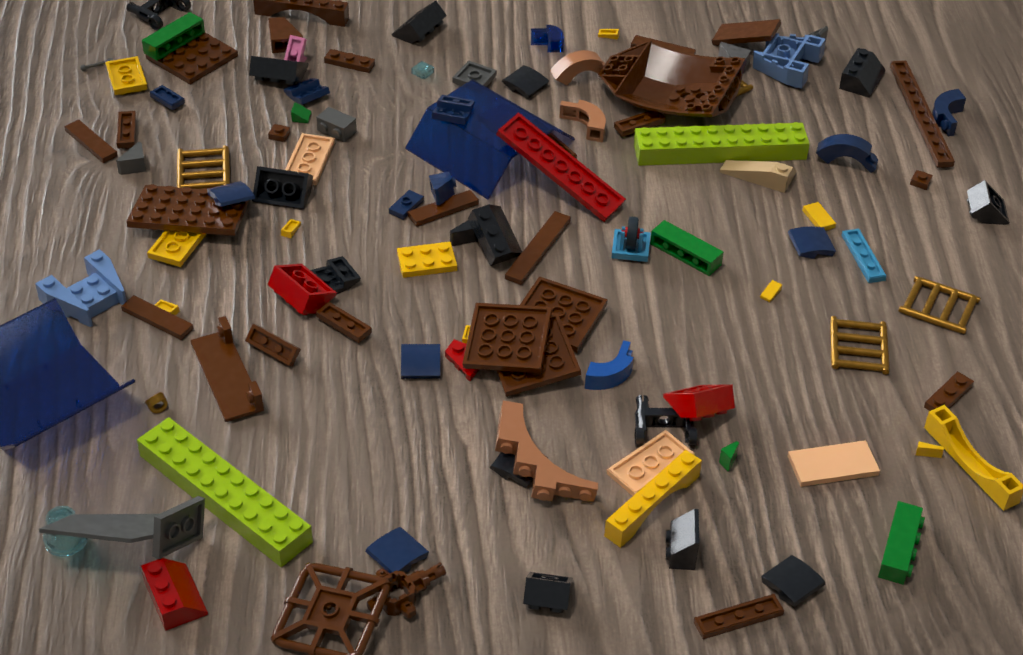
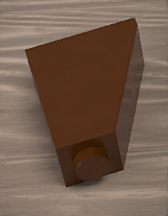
M285 17L268 18L272 53L286 52L290 35L303 38V35Z

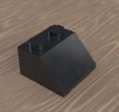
M986 180L967 190V202L971 208L969 212L974 219L977 218L981 224L1007 225L1010 223L1004 199Z
M693 509L672 520L670 530H666L665 543H669V547L665 549V560H669V569L695 570L699 549V509Z
M529 572L526 577L523 604L528 605L530 609L540 610L541 607H548L551 612L563 613V610H568L573 577Z

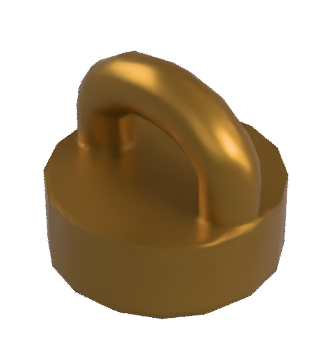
M159 392L145 401L152 413H161L168 405L163 392ZM162 401L163 405L161 407L154 408L155 404Z

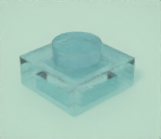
M423 61L411 68V74L422 79H426L434 73V66Z

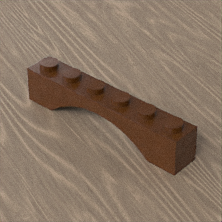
M253 0L255 15L271 16L284 10H300L318 16L329 25L345 27L349 20L348 2L340 0Z

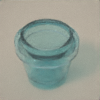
M68 506L55 507L47 513L45 518L46 525L75 514V511ZM43 534L46 550L56 556L73 555L83 549L88 541V538Z

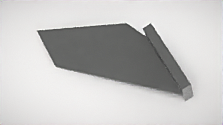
M197 496L160 514H71L39 528V533L126 543L153 539L152 557L161 559L203 538L205 498Z

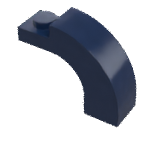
M959 89L949 90L940 94L935 100L932 111L938 127H941L948 137L955 135L958 123L952 116V113L963 112L966 97Z
M837 134L827 137L818 143L816 154L827 164L838 157L847 156L859 161L872 173L876 170L878 163L877 156L871 153L872 144L855 135Z

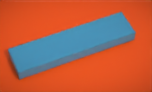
M860 229L842 231L841 236L867 282L886 281L887 276Z

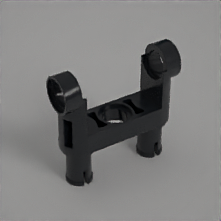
M149 0L142 6L130 2L127 4L126 9L128 12L136 14L137 18L149 23L152 29L158 30L163 26V21L158 16L159 13L168 7L181 12L187 11L191 8L190 0Z
M642 395L636 397L637 410L634 414L636 426L635 446L644 445L646 427L684 428L685 443L688 446L697 445V428H694V423L690 421V418H681L673 408H649V399L646 395H643L644 401H642ZM662 416H668L667 419H659Z

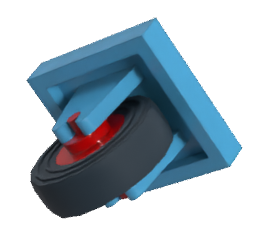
M629 217L628 227L622 226V230L615 229L611 258L648 262L651 232H644L643 228H638V217Z

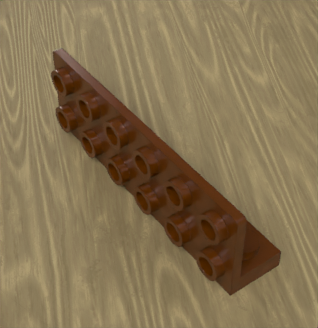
M226 316L218 318L219 326H216L217 333L192 339L191 345L225 422L264 411L259 386L256 381L251 382L233 343L231 326Z

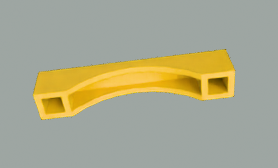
M945 405L929 411L924 426L926 431L944 447L949 455L1003 511L1019 504L1023 495V484L1012 473L995 468L979 455L967 439L958 418Z
M684 450L606 520L604 537L621 548L636 534L648 515L661 501L673 492L687 488L700 476L702 460L689 451Z

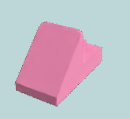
M290 35L284 60L305 62L307 57L303 54L307 39Z

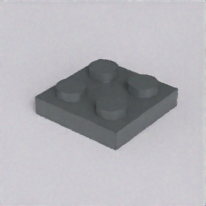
M467 61L452 77V83L482 92L497 76V70Z

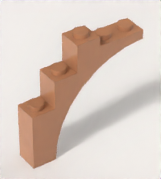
M503 400L495 451L515 454L513 474L533 478L531 498L552 501L553 496L557 495L594 502L598 491V483L577 477L553 464L532 441L523 417V404Z

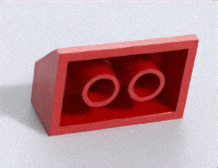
M303 264L275 265L268 282V286L276 294L285 299L286 303L292 305L302 315L316 313L337 294L336 291Z
M733 384L698 385L663 394L664 399L681 418H690V421L702 420V416L703 418L715 417V414H727V410L735 408Z
M161 558L141 565L145 585L165 631L208 615L207 609L185 563Z

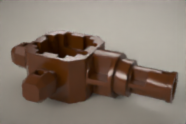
M439 562L426 571L423 569L420 571L415 570L408 576L405 572L397 570L392 573L382 568L376 571L377 576L389 579L391 583L390 591L395 586L396 589L400 587L405 592L399 596L398 600L388 597L383 610L387 615L397 616L402 613L407 618L414 617L416 615V607L414 606L416 594L426 590L431 581L446 575V570L442 563ZM380 591L376 593V596L367 601V608L370 612Z

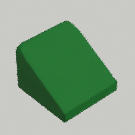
M294 102L291 110L292 122L309 123L312 111Z
M738 441L721 449L719 463L727 471H730L737 457Z

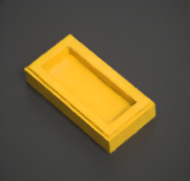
M819 202L803 206L802 211L815 227H823L825 231L836 228V222Z

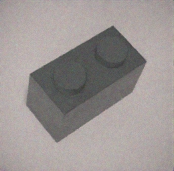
M326 108L316 117L317 131L343 142H346L357 132L356 118L333 108Z

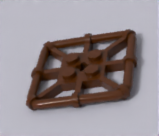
M309 562L305 564L289 597L285 598V606L271 636L272 643L281 648L309 655H362L374 628L380 622L379 616L391 587L389 579L353 571V568L350 567L344 569L320 563L310 564ZM315 572L341 577L336 589L322 586ZM310 575L316 586L311 601L298 599L306 579ZM351 579L371 583V585L356 593L345 591ZM380 591L371 614L355 611L359 601ZM332 607H335V612L332 614L326 612V610H331ZM301 608L306 610L302 620L284 628L293 609ZM351 620L366 623L355 650L346 635ZM306 628L317 631L311 645L286 639ZM330 633L341 636L349 653L320 647L325 634Z

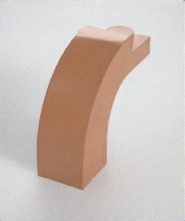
M581 50L564 56L550 71L557 81L568 85L577 74L583 71L599 73L605 62L600 59L596 52Z
M579 100L578 103L561 101L559 118L579 121L587 126L586 140L603 142L606 118L601 109L584 100Z

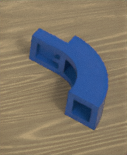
M623 340L617 357L610 362H590L585 376V389H610L620 385L630 376L634 358L632 357L633 351L630 350L631 342Z

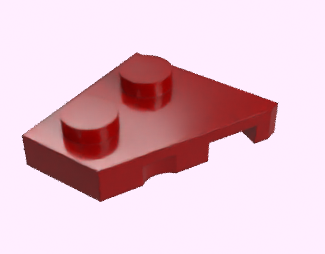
M454 339L445 350V357L454 364L458 371L462 370L466 374L468 381H471L479 369L463 368L462 363L467 344Z

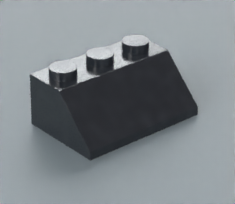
M435 0L414 14L391 35L410 44L415 41L419 43L426 38L425 34L429 35L435 30L434 26L438 27L443 23L442 19L447 15Z
M857 48L842 72L839 89L870 98L886 70L873 52Z
M251 56L249 76H255V80L263 81L264 78H270V82L280 83V80H285L286 84L295 85V81H302L309 63Z
M257 166L253 190L255 199H252V201L304 209L311 194L313 175Z
M488 204L472 210L468 220L490 266L520 256L522 250L501 206Z

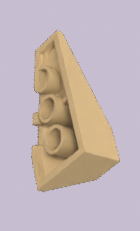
M726 160L720 169V173L785 193L796 174V170L794 167L779 162Z

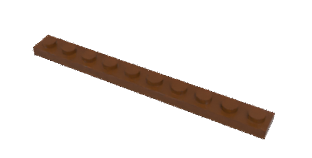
M891 61L890 68L936 167H954V158L907 61Z

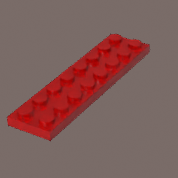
M519 112L497 131L496 135L603 222L625 202L626 198Z

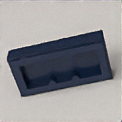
M163 85L150 92L151 98L172 111L185 103V98Z
M408 190L389 208V214L404 220L408 216V211L416 209L424 201V196Z

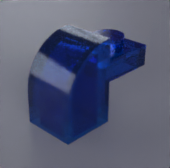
M546 25V28H531L530 43L531 45H547V53L563 52V31L554 25Z

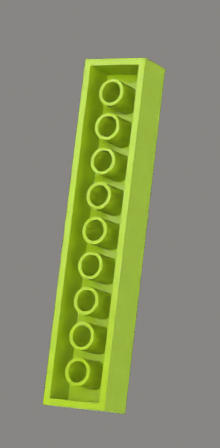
M798 122L635 128L634 148L638 166L725 163L726 160H807L810 145L803 123Z
M166 418L137 439L140 457L192 498L197 496L205 498L206 509L281 568L313 543L311 525L171 418Z

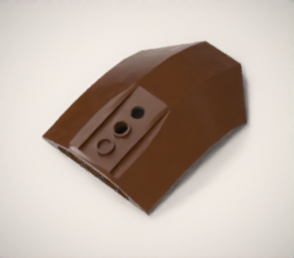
M651 39L610 56L598 73V76L616 97L633 106L664 114L714 117L727 112L737 96L746 58L700 56L652 42Z

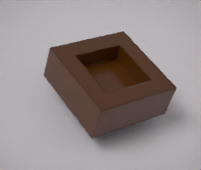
M274 124L268 133V139L285 142L290 134V127Z
M916 170L911 178L910 185L927 190L933 175Z

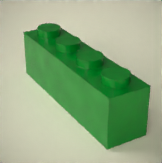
M189 12L142 39L144 54L158 61L205 33L203 19Z
M665 220L651 231L650 244L708 276L722 265L724 251Z
M901 501L897 502L878 578L904 585L906 577H911L914 565L910 564V560L914 561L917 549L913 547L914 544H919L921 533L917 531L918 529L922 530L925 517L921 516L922 507Z

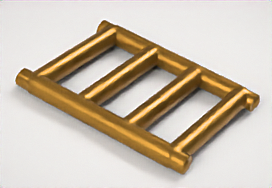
M224 145L223 148L177 150L178 188L208 189L230 184L229 147L227 145ZM222 155V159L184 161V157ZM223 167V170L184 172V168ZM223 177V181L184 184V179Z
M915 276L913 281L915 283L904 305L900 306L898 311L965 334L967 331L965 326L975 304L979 303L981 298ZM923 285L932 288V291L922 312L911 309V306ZM941 291L950 294V297L940 318L929 315ZM959 297L968 300V303L959 323L955 324L947 321Z
M836 316L830 318L832 369L843 367L881 371L884 375L889 374L888 334L885 321L871 323L837 319ZM838 327L880 331V337L838 332ZM838 340L880 344L881 350L838 346ZM839 353L881 358V364L839 359Z

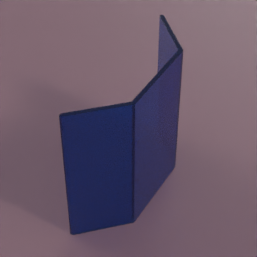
M472 79L447 95L475 101L472 113L466 124L462 125L431 119L432 112L437 107V102L427 107L405 149L440 171L450 172L451 177H455V180L488 200L511 159L519 154L496 135L497 131L518 112L546 135L555 130L573 141L575 138Z
M55 298L0 325V448L2 450L19 446L135 383V380L132 379L119 384L80 344Z

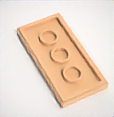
M302 133L285 170L313 175L312 185H317L335 144V138Z
M665 430L608 468L607 475L634 496L684 450L689 451L693 455L695 453Z
M866 440L788 451V458L800 487L878 476L880 473Z

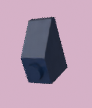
M450 172L429 175L432 195L436 205H441L455 194L454 188L457 187L455 177H451Z

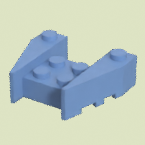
M776 33L772 41H766L764 52L754 51L753 68L786 85L802 89L808 80L809 64L800 62V59L819 63L824 56L826 39L812 35L796 37V34H790V37L779 36V33Z
M100 249L84 257L86 271L89 276L70 287H64L52 275L35 283L39 300L49 310L54 312L56 310L63 313V316L76 318L79 320V323L89 327L93 326L92 317L118 303L123 305L126 302L123 286L111 259Z

